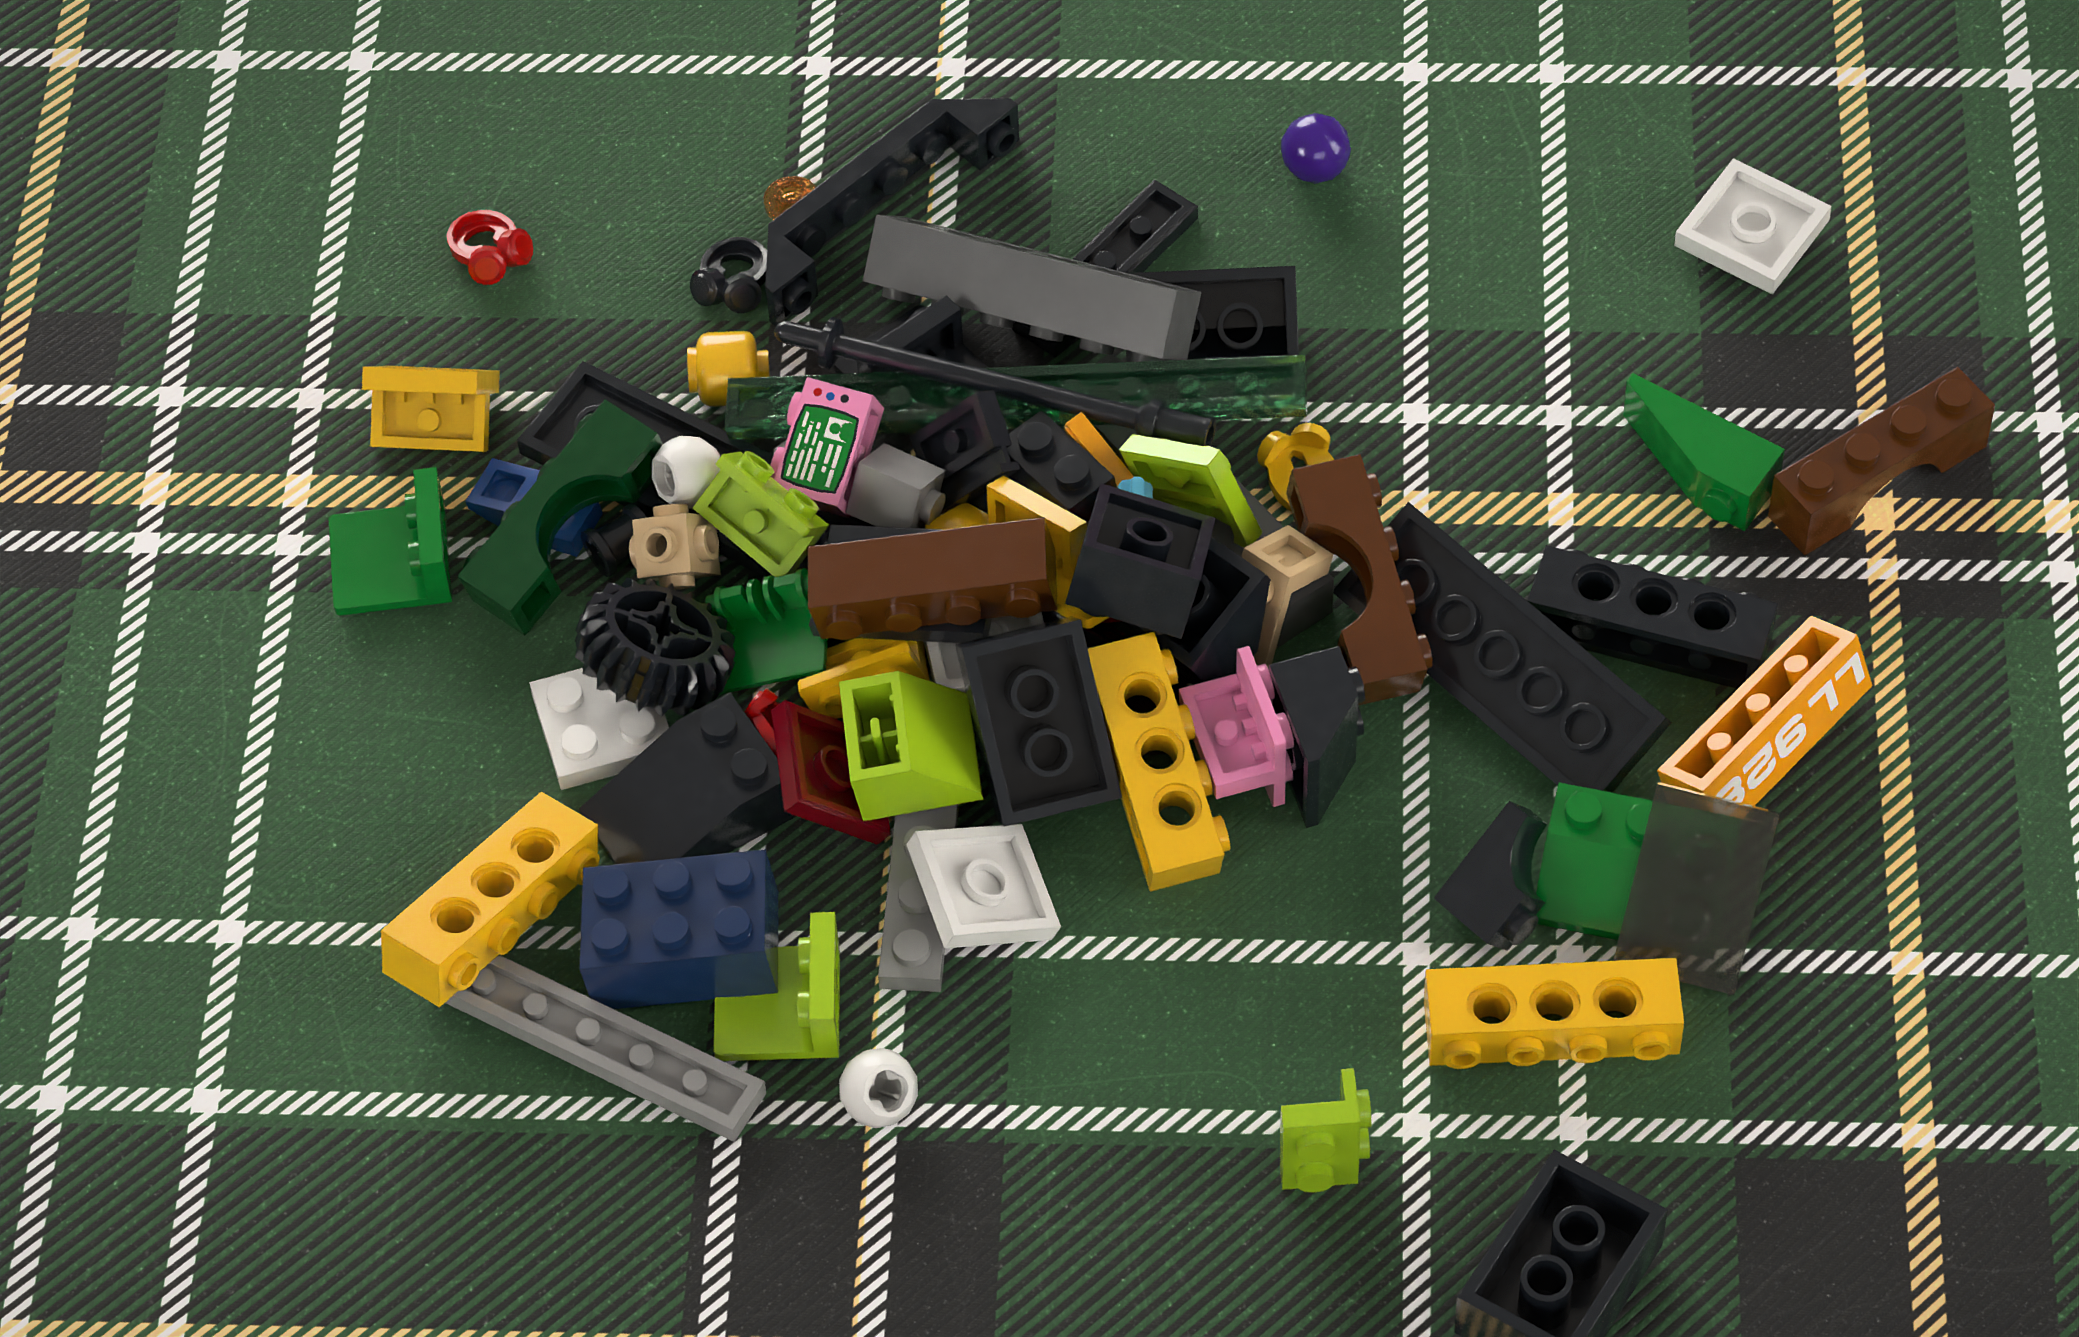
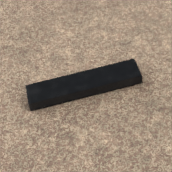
M1154 179L1073 259L1125 273L1144 272L1198 219V206ZM1014 321L1012 329L1055 358L1076 338L1075 336L1064 334L1063 342L1034 337L1029 335L1031 325Z

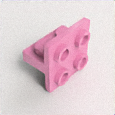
M1249 646L1237 649L1236 674L1180 688L1179 704H1187L1195 728V739L1193 740L1200 759L1205 761L1209 770L1215 798L1220 799L1265 786L1272 806L1276 807L1285 804L1286 782L1293 780L1292 766L1286 749L1294 747V739L1286 714L1284 712L1276 714L1272 706L1271 699L1275 698V692L1270 672L1266 664L1256 665Z

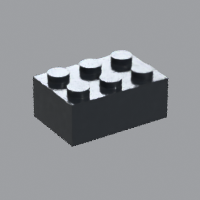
M1071 616L955 644L997 822L1005 827L1122 798L1081 619Z
M1554 1149L1457 1296L1454 1333L1461 1337H1605L1663 1245L1668 1209Z

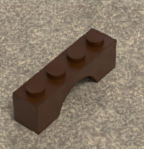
M1956 367L1775 474L1768 517L1804 555H1807L1850 529L1866 503L1884 485L1899 474L1922 464H1933L1943 473L1987 447L1995 404L1959 367Z
M1361 454L1292 469L1286 495L1297 531L1344 560L1358 575L1364 588L1366 609L1353 623L1341 631L1337 644L1340 647L1347 667L1356 666L1361 675L1365 689V701L1358 703V705L1420 692L1427 670L1432 668L1431 649L1424 633L1417 634L1411 615L1415 614L1414 594L1407 579L1400 580L1394 561H1397L1399 558L1398 544L1392 527H1383L1378 508L1382 506V495L1376 475L1374 473H1366Z

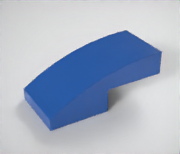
M492 458L465 501L468 509L499 526L506 509L524 497L537 481L540 470ZM599 502L573 514L555 535L551 549L577 557L583 547L581 532L587 528L594 529L603 514Z

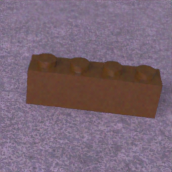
M1045 517L808 547V609L821 639L835 638L840 640L853 639L860 634L891 630L901 633L912 632L920 626L943 623L970 625L979 619L1006 616L1016 618L1032 617L1039 612L1057 610L1055 547Z

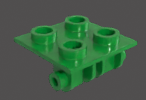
M806 568L798 569L796 573L779 577L773 575L766 576L762 584L758 579L749 580L746 590L742 585L728 588L726 586H719L715 588L714 594L706 596L705 603L712 604V615L725 618L727 620L726 630L735 636L733 644L734 651L736 652L733 660L735 665L723 692L719 693V695L812 676L826 671L828 638L821 639L820 636H813L809 626L811 614L808 609V570Z

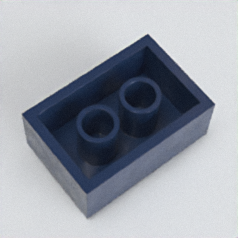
M766 849L583 868L580 972L589 997L612 1009L712 1000L717 997H740L778 993L779 892Z

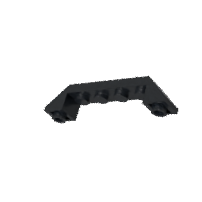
M1010 98L931 99L768 224L765 283L769 321L776 326L779 322L787 321L793 315L801 314L807 310L814 299L818 297L815 261L811 257L817 254L824 243L843 228L856 224L862 218L865 211L886 195L896 193L908 178L926 164L936 162L947 148H952L979 170H982L997 157L1000 158L1007 155L1013 149L1016 142L1020 140L1018 104Z

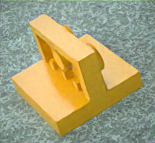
M409 366L363 367L362 390H372L370 447L488 451L490 394L499 393L500 370Z

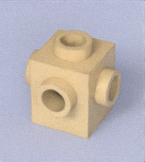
M688 504L653 507L654 517L632 520L633 536L629 542V554L633 566L637 569L638 579L651 578L652 580L659 581L662 587H667L672 583L675 590L695 587V578L721 575L717 528L701 515L689 513Z

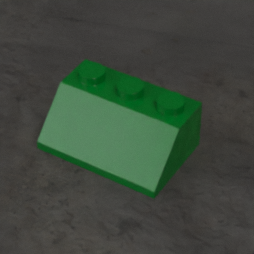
M1559 782L1547 830L1536 895L1545 902L1536 914L1538 917L1537 924L1714 959L1736 856L1741 818Z

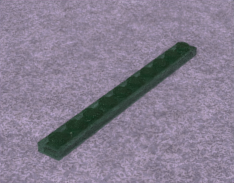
M1305 355L983 368L1138 407L1145 403H1150L1155 398L1166 401L1168 408L1203 417H1213L1216 420L1307 417V364ZM902 372L728 378L725 430L729 440L788 437L791 428L787 424L788 408L793 395L797 391H803L807 377L873 395L884 407L877 434L917 432L979 391ZM996 396L1006 421L1007 429L1019 427L1041 410L1060 427L1065 426L1066 422L1076 416ZM1087 418L1092 425H1111Z

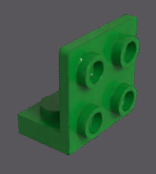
M437 467L413 470L415 493L405 494V506L333 514L329 517L333 606L337 615L452 602L446 508Z

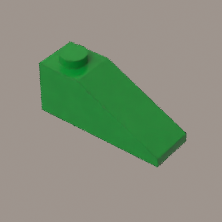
M1634 373L1630 375L1626 382L1623 410L1625 419L1694 506L1702 509L1709 517L1716 521L1727 522L1745 531L1771 496L1774 475L1782 471L1785 449Z

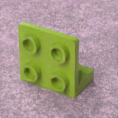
M835 912L810 913V937H799L798 946L778 947V993L715 998V1058L721 1061L839 1058L840 947Z

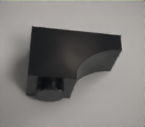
M1509 801L1435 895L1434 899L1487 944L1508 951L1512 945L1522 943L1535 929L1538 923L1536 914L1545 904L1536 895L1531 869L1535 846L1547 823L1530 809Z

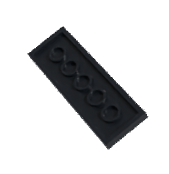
M1407 502L1388 526L1392 527L1398 544L1399 558L1394 563L1399 579H1407L1414 594L1415 614L1411 615L1416 633H1424L1430 645L1432 668L1427 670V674L1556 785L1560 782L1612 793L1672 722L1410 502ZM1351 568L1334 588L1333 593L1360 616L1366 609V596L1358 575Z

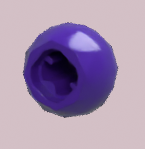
M1319 113L1300 116L1289 125L1281 139L1284 165L1297 179L1317 184L1333 180L1342 172L1350 158L1351 147L1347 130L1331 116Z

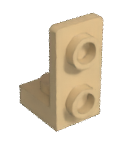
M1289 525L1244 547L1242 553L1243 559L1271 579L1258 652L1254 655L1256 665L1266 664L1267 668L1272 664L1291 593L1328 574L1334 555Z

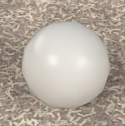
M678 436L664 443L652 459V480L658 495L669 504H688V508H693L720 471V468L715 464L721 457L716 448L702 438L692 436Z
M885 1048L866 1050L847 1063L839 1079L840 1100L848 1114L861 1125L872 1128L891 1126L910 1113L918 1097L917 1076L908 1061L897 1052Z

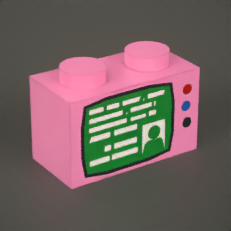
M807 377L803 391H797L791 399L787 413V424L791 428L785 447H778L773 455L770 466L773 468L774 473L771 477L789 491L790 488H794L807 495L817 504L819 510L850 519L851 515L846 513L858 463L871 452L884 407L871 394Z

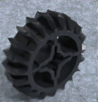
M626 578L621 586L615 583H608L603 592H594L592 599L587 602L575 630L577 632L575 638L577 647L575 657L584 663L582 674L597 678L596 689L600 691L611 690L616 695V702L630 701L636 704L638 712L643 707L654 708L661 717L668 709H672L678 715L685 716L690 708L698 710L707 705L708 702L717 700L719 693L723 692L735 665L733 661L736 654L733 647L735 636L726 630L727 620L725 618L712 615V604H700L694 600V592L683 594L676 591L672 583L667 587L657 586L651 578H648L643 585L638 584L633 579Z

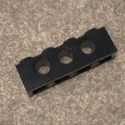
M1548 545L1545 547L1527 600L1587 651L1736 689L1766 661L1773 638L1778 603L1764 600L1752 593H1736L1704 585L1702 582L1692 578L1680 579L1648 571L1636 564H1620L1589 556L1580 550H1564ZM1704 628H1713L1716 630H1707Z

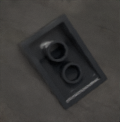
M731 693L677 720L579 808V813L582 816L598 824V842L614 865L730 853L797 817L784 812L776 755Z

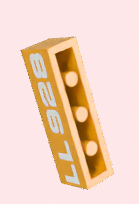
M1810 616L1657 770L1668 804L1740 817L1742 819L1872 687L1858 635Z

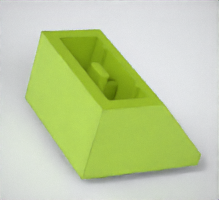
M901 671L839 682L850 782L863 821L983 800L973 719L965 692Z

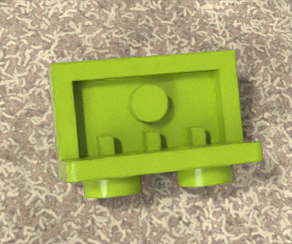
M745 451L744 454L742 452L722 454L715 463L720 468V471L693 506V509L773 576L779 577L793 574L808 555V547L814 546L829 526V524L816 515L819 507L801 491L790 488L788 491L771 477L774 473L773 468L758 455L749 451Z
M1354 1068L1341 1069L1340 1101L1281 1106L1280 1174L1282 1190L1298 1188L1304 1192H1321L1334 1185L1358 1184L1359 1159L1370 1158L1368 1128H1371L1372 1122L1368 1089L1357 1090Z

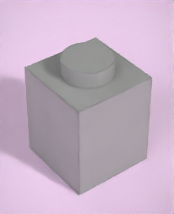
M884 443L858 463L846 513L876 527L922 529L925 527V524L930 525L942 512L945 494L941 493L940 490L946 470Z

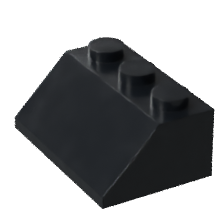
M1295 266L1129 273L1201 292L1187 360L1165 359L1164 368H1156L1131 362L1132 351L1126 350L1127 368L1147 388L1300 381Z

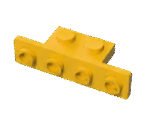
M1002 476L987 485L988 514L969 503H962L935 518L930 525L925 524V529L946 530L1045 517L1056 553L1057 610L1055 611L1066 618L1073 616L1081 619L1082 627L1086 629L1093 628L1109 618L1094 617L1083 612L1080 608L1065 604L1086 534L1087 522L1006 476Z

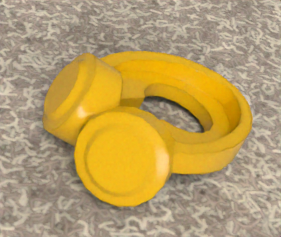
M1314 423L1300 424L1294 428L1291 435L1280 431H1273L1265 437L1258 449V462L1267 469L1270 489L1278 502L1289 511H1291L1286 491L1292 469H1294L1291 462L1293 456L1304 460L1306 466L1334 460L1328 452L1330 435L1320 425Z

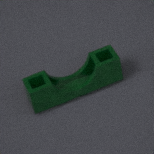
M604 399L594 413L586 415L578 423L573 438L559 455L549 459L542 466L538 473L537 481L524 497L506 509L499 527L484 545L473 549L466 558L463 570L459 573L458 578L471 599L525 636L562 592L553 577L550 565V554L555 535L573 514L589 505L602 501L616 500L635 503L653 482L652 459L663 445L658 433Z

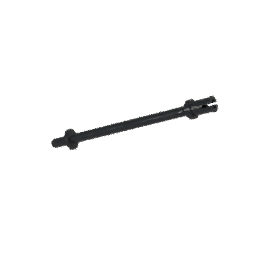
M835 317L828 319L824 329L791 321L779 322L774 329V335L779 342L816 351L818 365L825 369L832 368L838 357L979 392L994 390L996 396L1068 414L1078 415L1082 412L1086 418L1134 429L1136 434L1158 439L1165 438L1175 442L1210 447L1215 436V418L1203 417L1168 408L1167 402L1153 398L1150 403H1145L1138 407L844 335L843 322Z

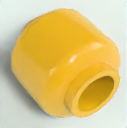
M750 332L703 333L698 338L696 347H688L689 393H698L701 402L706 406H742L753 404L758 397L759 385L770 384L768 350L757 351L756 340Z

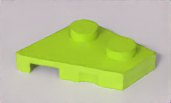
M1132 434L1119 449L1133 476L1142 477L1145 482L1151 483L1153 486V499L1215 517L1231 527L1234 533V543L1243 548L1256 542L1263 533L1230 469L1231 466L1228 459L1220 449Z

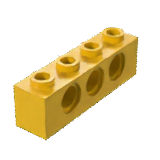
M1155 631L1088 648L1122 794L1121 800L1149 891L1219 874L1224 852L1230 851L1229 835L1222 816L1212 817L1206 796L1213 794L1211 777L1203 759L1195 761L1189 740L1195 739V728L1187 704L1178 706L1171 685L1178 684V675L1171 651L1169 649L1160 651ZM1142 695L1150 698L1155 703L1156 708L1148 713H1137L1132 711L1125 701L1132 696ZM1159 750L1167 753L1174 763L1165 769H1154L1144 762L1142 756L1149 751ZM1168 806H1178L1189 813L1191 820L1183 825H1171L1162 819L1159 812Z
M540 792L381 930L382 973L439 1008L456 992L469 988L483 968L498 955L508 953L518 941L519 936L537 920H543L551 915L558 902L578 884L583 885V868L599 865L598 824L545 793Z
M1676 958L1426 969L1424 1011L1429 1066L1447 1065L1454 1069H1468L1480 1063L1509 1062L1516 1066H1531L1545 1060L1572 1059L1578 1063H1594L1604 1058L1632 1056L1641 1060H1657L1667 1055L1680 1054L1684 1017ZM1619 1011L1627 1016L1613 1018L1606 1015L1605 1012ZM1545 1014H1558L1565 1019L1551 1021L1542 1016ZM1491 1016L1502 1020V1022L1488 1024L1479 1019Z

